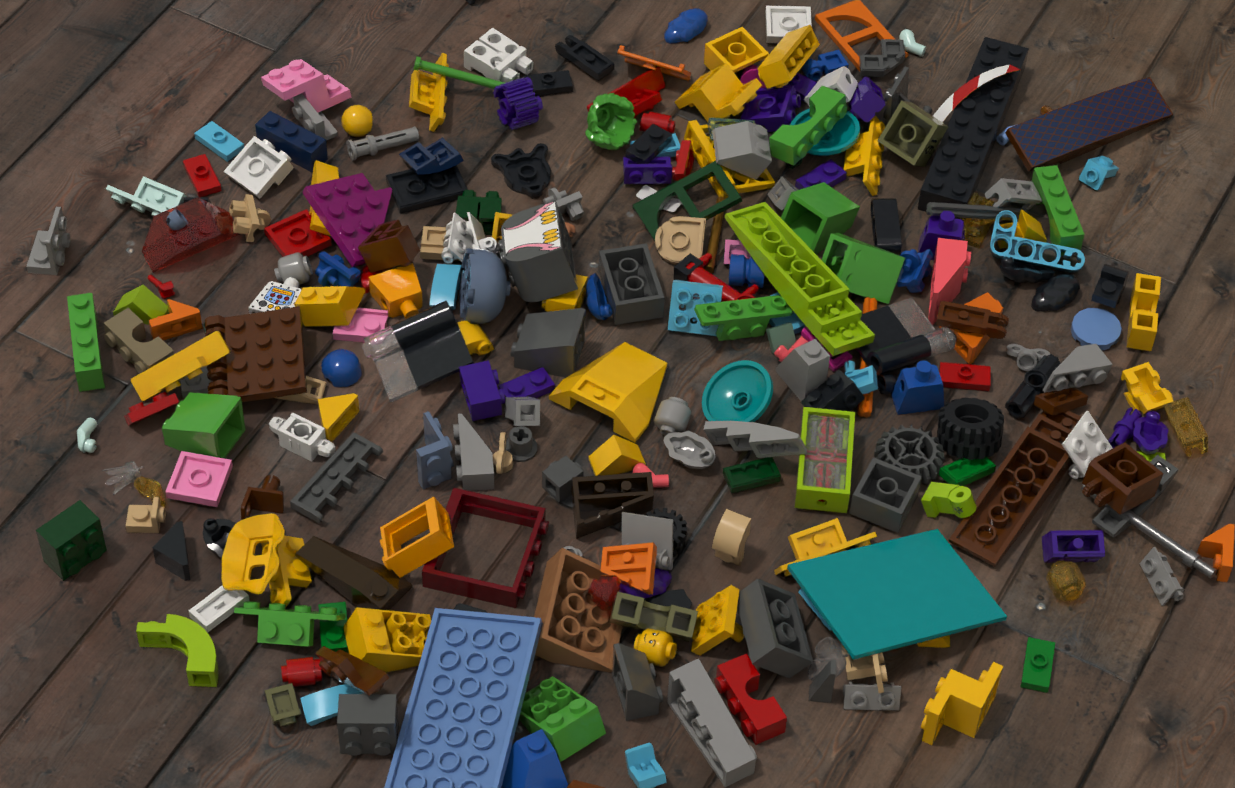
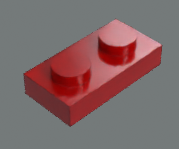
M682 140L680 150L676 151L677 165L672 169L673 181H678L692 173L695 155L691 140Z
M163 392L152 397L153 403L144 406L143 402L129 407L130 413L124 416L128 426L179 403L176 394L173 393L168 396L167 392Z

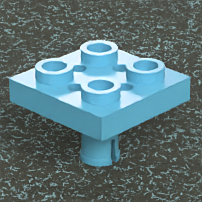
M673 280L668 330L716 336L718 325L702 326L694 308L698 304L721 302L723 286ZM681 305V308H684V305H685V308H686V309H685V310H681V309L679 308V306ZM693 318L692 321H697V323H691L690 319Z

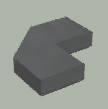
M881 39V55H860V76L884 77L903 63L905 60L904 40Z

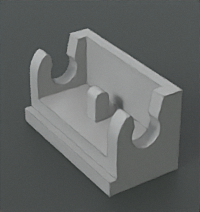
M1001 178L984 194L986 199L999 198L993 207H1002L1006 202L1025 203L1022 208L1029 210L1036 203L1042 202L1032 181Z

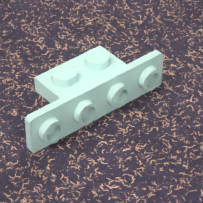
M144 176L134 195L110 185L106 187V190L112 194L111 199L123 205L125 201L131 203L133 209L142 213L145 210L150 211L153 217L161 221H165L169 213L175 208L180 211L184 204V197H187L180 191ZM186 218L188 224L182 230H185L186 227L194 230L196 225Z

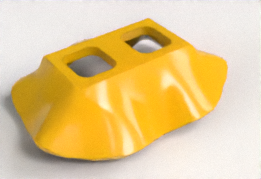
M271 513L252 516L240 520L231 529L222 555L221 580L225 590H247L258 595L264 592L270 579L277 572L280 563L276 549L284 538L285 530L278 515ZM269 542L266 554L254 555L257 544ZM265 566L262 578L250 580L251 571L254 567Z

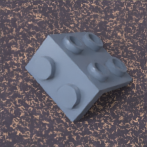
M429 411L423 413L426 446L416 449L418 482L422 489L437 486L441 482L451 479V467L454 466L450 451L453 450L452 443L448 436H443L438 419L433 418Z

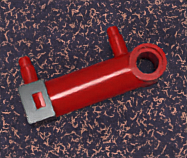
M690 253L674 266L673 280L722 285L721 302L755 298L754 295L759 290L758 285L753 284L743 293H739L705 270L703 267L712 259L710 253H706L699 259Z

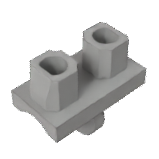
M553 187L548 190V197L543 199L544 203L556 200L561 214L567 212L571 221L582 218L584 214L580 203L583 196L580 191L567 196L565 190L558 192Z

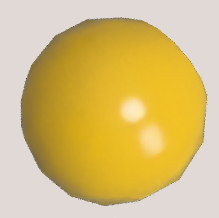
M362 105L350 106L341 117L343 129L353 137L365 136L372 129V112Z

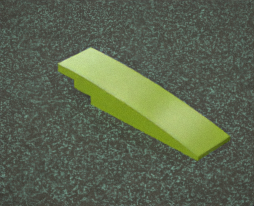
M766 202L725 214L726 221L774 288L832 356L873 343L875 334L861 321L862 311L848 297L850 289Z

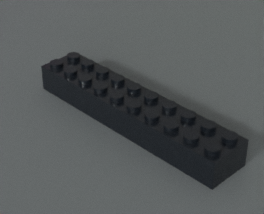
M988 37L984 38L966 83L986 71L1011 64L1020 70L1006 73L986 82L971 92L955 107L948 123V129L941 140L922 185L918 210L926 212L929 202L971 204L1024 72L1029 48ZM955 217V219H961V220H963V221H964V219H965V218Z

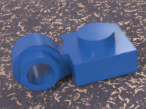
M835 50L818 55L817 61L808 59L802 66V71L807 78L817 81L822 77L823 71L827 75L843 66L848 68L849 64L841 52Z

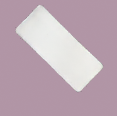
M644 185L636 196L642 200L657 191L648 185ZM672 198L665 204L663 210L675 212L681 203L678 199Z

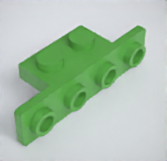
M781 295L698 304L694 308L702 326L718 325L716 336L719 341L764 336L770 318L791 316L793 310Z
M245 601L243 606L234 607V613L259 615L257 643L310 647L313 646L314 619L338 621L344 620L346 617L345 613H337V608L321 607L320 611H311V606L295 605L293 610L285 609L286 604L270 603L269 608L260 607V602Z

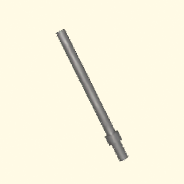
M1094 494V495H1091V497H1093V498L1095 499V498L1097 497V495ZM1128 510L1123 513L1130 518L1129 523L1183 559L1182 562L1191 569L1196 568L1210 579L1216 574L1217 570L1200 559L1201 555L1192 549L1187 550L1132 511Z

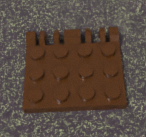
M300 306L231 317L216 315L205 319V336L219 331L230 349L229 354L207 366V378L212 381L208 385V394L233 395L241 397V402L307 393Z

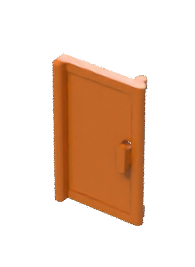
M622 45L618 49L617 54L626 57L625 62L656 70L655 66L661 68L663 74L686 81L690 80L691 72L684 70V64L680 63L678 68L624 51L625 46Z

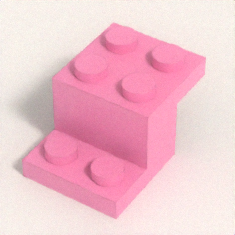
M302 59L293 60L289 65L280 69H273L267 75L261 77L263 86L284 101L289 99L294 103L293 97L302 93L318 113L351 98L350 89L328 74L323 75Z

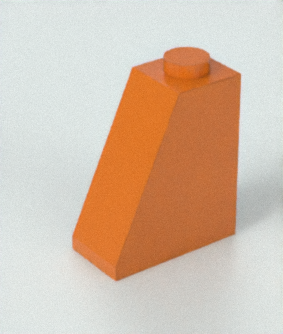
M988 292L964 304L988 309L991 312L1000 314L1003 312L1001 303ZM939 326L938 333L968 364L975 361L990 339L986 334L983 335Z

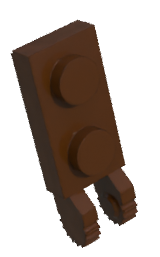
M947 301L940 302L936 320L937 326L986 334L993 339L1005 338L1007 332L1004 327L1009 323L1008 316Z

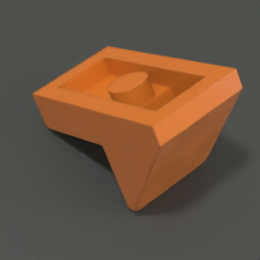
M167 299L169 314L149 320L152 339L159 336L163 341L203 329L198 308Z
M1228 524L1202 539L1197 551L1201 557L1214 559L1213 568L1217 570L1216 581L1228 582L1232 571L1235 524Z

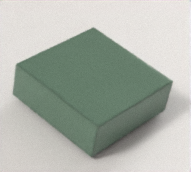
M788 322L766 329L773 354L780 345L785 346L788 350L796 342L792 323Z

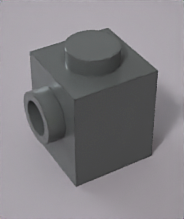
M564 456L560 460L552 462L547 469L542 471V488L558 503H561L571 496L572 477H583V469L577 462H573L569 457Z

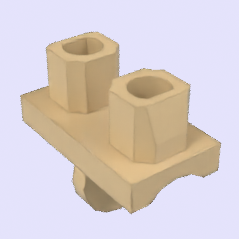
M246 194L244 201L232 200L229 214L230 217H235L233 232L245 234L246 242H254V231L258 228L264 230L270 224V214L260 208L256 209L253 195Z

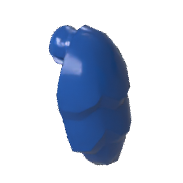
M699 8L689 9L680 13L677 18L668 23L664 36L665 41L671 44L688 42L705 29L708 21L707 14Z
M594 273L590 275L587 282V299L585 302L590 313L595 318L606 320L612 316L613 310L611 305L608 304L600 278Z

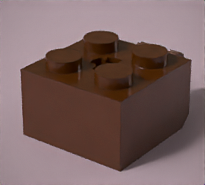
M1124 442L1095 457L1089 463L1082 484L1085 485L1082 494L1086 497L1096 494L1097 497L1094 503L1098 507L1108 504L1121 515L1154 497L1164 473Z

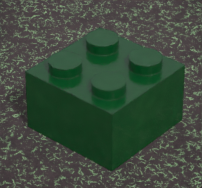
M81 500L36 529L44 562L63 581L71 575L77 574L81 568L91 561L100 558L107 551L100 519Z

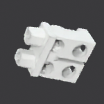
M491 28L479 38V41L476 40L464 50V68L470 71L476 69L486 78L505 83L520 79L518 71L528 75L533 70V61L526 56V48L519 46L494 28Z

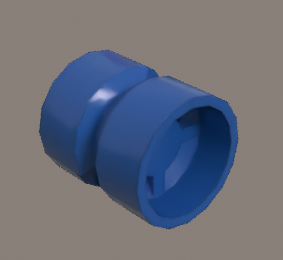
M731 254L728 285L742 287L747 283L749 287L756 284L759 288H763L764 273L753 258L746 259L744 255Z

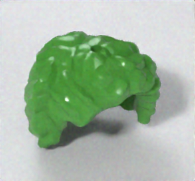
M614 93L598 95L587 115L588 128L585 131V135L588 140L596 146L608 150H618L624 144H629L630 137L635 134L634 129L637 120L634 118L633 104L627 98L620 97Z

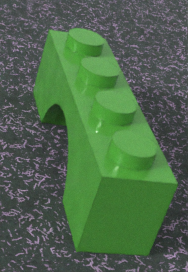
M821 86L809 98L811 119L798 125H782L769 138L771 156L791 165H795L801 158H804L807 152L814 145L818 144L820 139L827 132L831 131L833 126L846 115V95Z
M1058 166L1034 168L1032 182L1042 199V202L1036 203V205L1044 204L1050 223L1051 243L1081 251L1085 234Z
M93 293L67 296L74 367L79 392L105 388Z

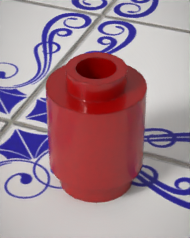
M650 111L649 113H643L640 131L645 132L652 124H655L673 134L676 122L672 121L671 115Z
M306 657L286 660V665L281 666L282 682L292 683L293 687L315 685V682L322 681V672L319 666L320 659Z

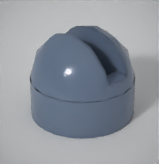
M176 208L167 216L166 222L172 230H180L188 224L185 216Z

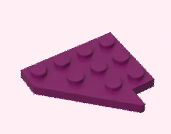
M363 173L306 186L302 192L350 265L355 267L366 264L358 247L378 225L384 223L392 188L389 187L375 191Z

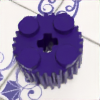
M529 77L495 86L493 91L494 97H498L500 105L497 115L502 124H508L513 130L536 123L539 120L538 114L539 110L543 109V104L539 96L535 97L533 83Z

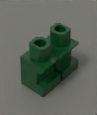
M464 190L463 195L458 196L456 214L466 222L469 221L467 212H470L477 220L479 216V222L483 226L485 235H492L495 212L502 213V198H499L497 191H488L486 197H477L474 190Z

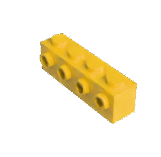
M811 25L786 33L757 68L759 78L764 82L767 89L774 86L781 88L787 85L820 45Z

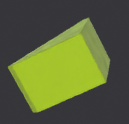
M143 284L122 296L113 311V316L129 308L144 324L149 325L150 319L166 315L169 311L168 305Z

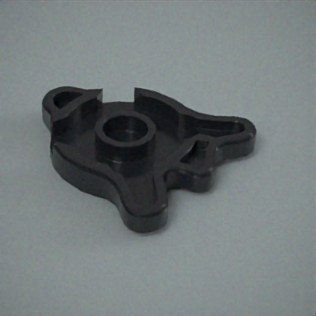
M537 144L530 153H524L522 149L517 148L509 155L494 154L491 157V164L502 172L507 186L517 193L526 194L533 198L540 197L551 181V169L545 160L548 154V146L546 144Z

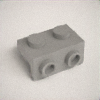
M302 93L293 97V114L305 129L326 139V141L337 136V130L322 112L318 113Z

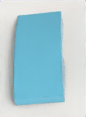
M437 264L430 295V307L447 300L451 309L456 308L462 265Z
M343 684L300 698L307 724L313 726L338 716L339 694H362V692L347 684Z

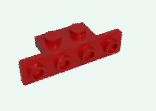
M655 66L656 70L650 69L610 92L627 98L633 104L634 118L643 111L653 109L655 104L662 101L658 91L665 87V82L660 67ZM592 102L591 104L587 105V110H588V112H589V109H590L591 105H593V102Z

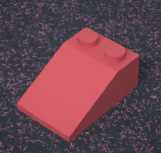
M938 238L929 302L928 325L933 326L937 320L940 302H952L960 293L962 282H967L968 268H965V266H970L971 252L967 251L968 241Z

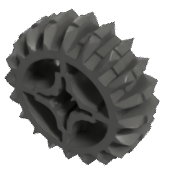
M901 424L898 430L891 427L889 432H884L881 438L878 439L874 451L876 459L922 476L921 483L926 486L930 483V480L935 481L945 459L943 445L939 444V438L932 437L931 431L923 432L922 426L919 429L913 428L912 424L909 428H905Z

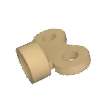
M506 432L500 433L499 451L493 454V467L497 474L506 473L513 467L512 454L506 450Z

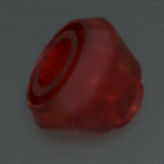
M601 575L599 580L593 578L588 594L592 595L591 601L602 611L610 610L621 584L618 576Z

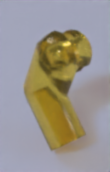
M143 476L138 477L134 481L135 489L142 495L150 497L152 504L153 498L159 497L161 507H165L164 493L159 482Z

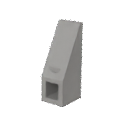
M1097 344L1076 347L1052 372L1043 391L1045 393L1073 387L1078 388L1090 384H1100L1107 378V374L1113 364Z
M458 414V424H453L454 440H459L460 444L455 445V459L461 460V465H456L457 481H462L463 490L467 491L494 490L492 452L463 414Z

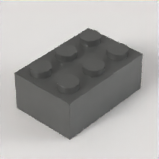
M647 243L599 251L598 271L608 304L611 305L613 310L612 317L615 325L662 318L664 316L665 297Z
M756 579L739 592L737 612L741 619L743 635L747 642L749 658L752 664L791 678L813 663L795 594L760 579Z

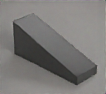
M831 659L811 683L808 701L831 703L836 676V660Z

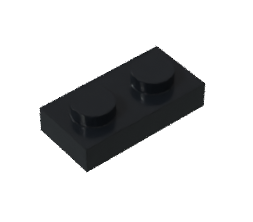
M652 124L626 150V158L637 164H649L672 141V133Z

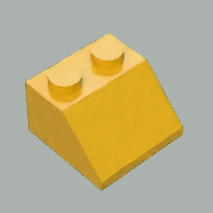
M740 27L705 43L704 64L711 71L727 63L735 73L765 59L769 53L743 27Z
M351 286L303 287L294 305L295 307L300 306L304 326H347L350 324L366 291L364 288Z

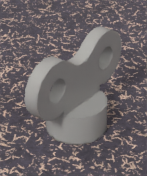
M1009 344L1006 348L1007 354L1017 357V366L1024 371L1033 370L1037 365V361H1040L1044 355H1050V352L1045 349H1027L1018 344Z

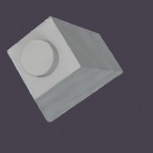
M814 339L793 349L776 367L775 371L799 400L802 401L810 392L817 389L827 380L830 355Z

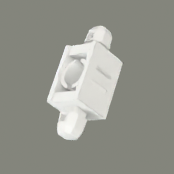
M293 412L287 420L281 417H273L269 422V428L278 435L281 447L309 461H313L317 455L331 457L336 451L335 445L326 439L324 427Z

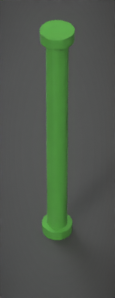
M416 56L413 70L416 71L421 69L492 89L505 83L421 60V57Z

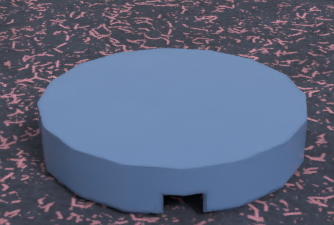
M1087 308L1079 311L1074 316L1071 325V333L1075 341L1077 339L1081 342V346L1097 344L1101 350H1107L1110 346L1116 344L1119 341L1122 330L1120 321L1116 316L1100 308Z

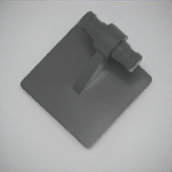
M904 67L900 74L897 73L893 87L888 88L884 100L887 102V106L883 118L886 119V125L901 100L910 102L907 99L908 67ZM925 106L923 108V110L927 113H932V108L930 106Z

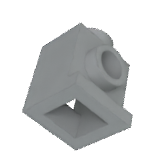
M505 397V418L514 420V426H540V400L533 397Z

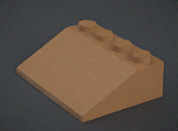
M561 548L546 564L534 615L536 618H541L543 623L535 655L553 663L611 673L613 667V644L619 643L622 631L621 625L609 623L615 595L621 589L619 582L605 577L600 572V565L564 548Z

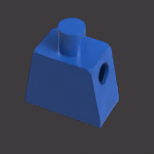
M919 361L916 367L901 370L894 390L891 393L897 415L939 410L941 407H944L943 382L936 365H931L928 361Z

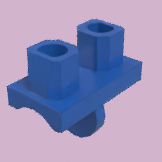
M915 249L903 251L900 256L906 259L900 272L897 286H906L910 293L922 292L925 286L922 278L930 275L933 269L930 265L933 253L930 249L922 253H917Z
M325 251L319 253L320 261L315 274L319 276L318 283L321 286L353 287L354 284L359 282L361 272L356 267L347 268L344 265L343 258L337 254L331 256Z

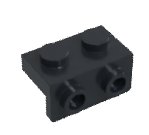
M838 370L830 375L817 389L810 392L800 403L803 407L851 411L864 400V396L856 384Z

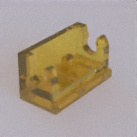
M974 192L967 205L993 206L995 202ZM960 218L964 221L967 245L979 249L994 220Z
M1185 397L1164 404L1166 415L1171 421L1186 455L1191 456V450L1195 447H1198L1201 454L1208 452V435L1189 398Z

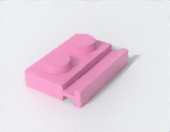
M357 308L349 325L334 326L333 340L383 344L389 318L388 310Z

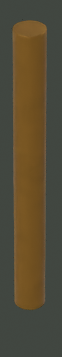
M718 197L716 204L725 200V198ZM724 212L713 217L707 253L712 255V259L704 267L710 273L714 272Z

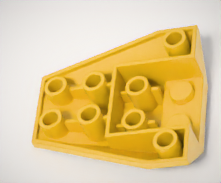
M624 342L564 378L549 395V400L569 410L579 401L613 418V432L636 442L650 424L668 363Z

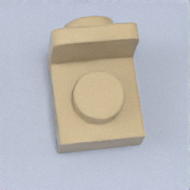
M154 497L152 505H129L126 520L127 533H159L160 523H164L166 518V509L161 507L160 498Z

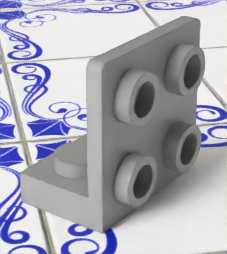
M62 207L55 208L48 231L38 230L26 266L28 273L57 275L60 266L64 265L65 248H69L71 237L70 233L66 231L67 217L63 216Z

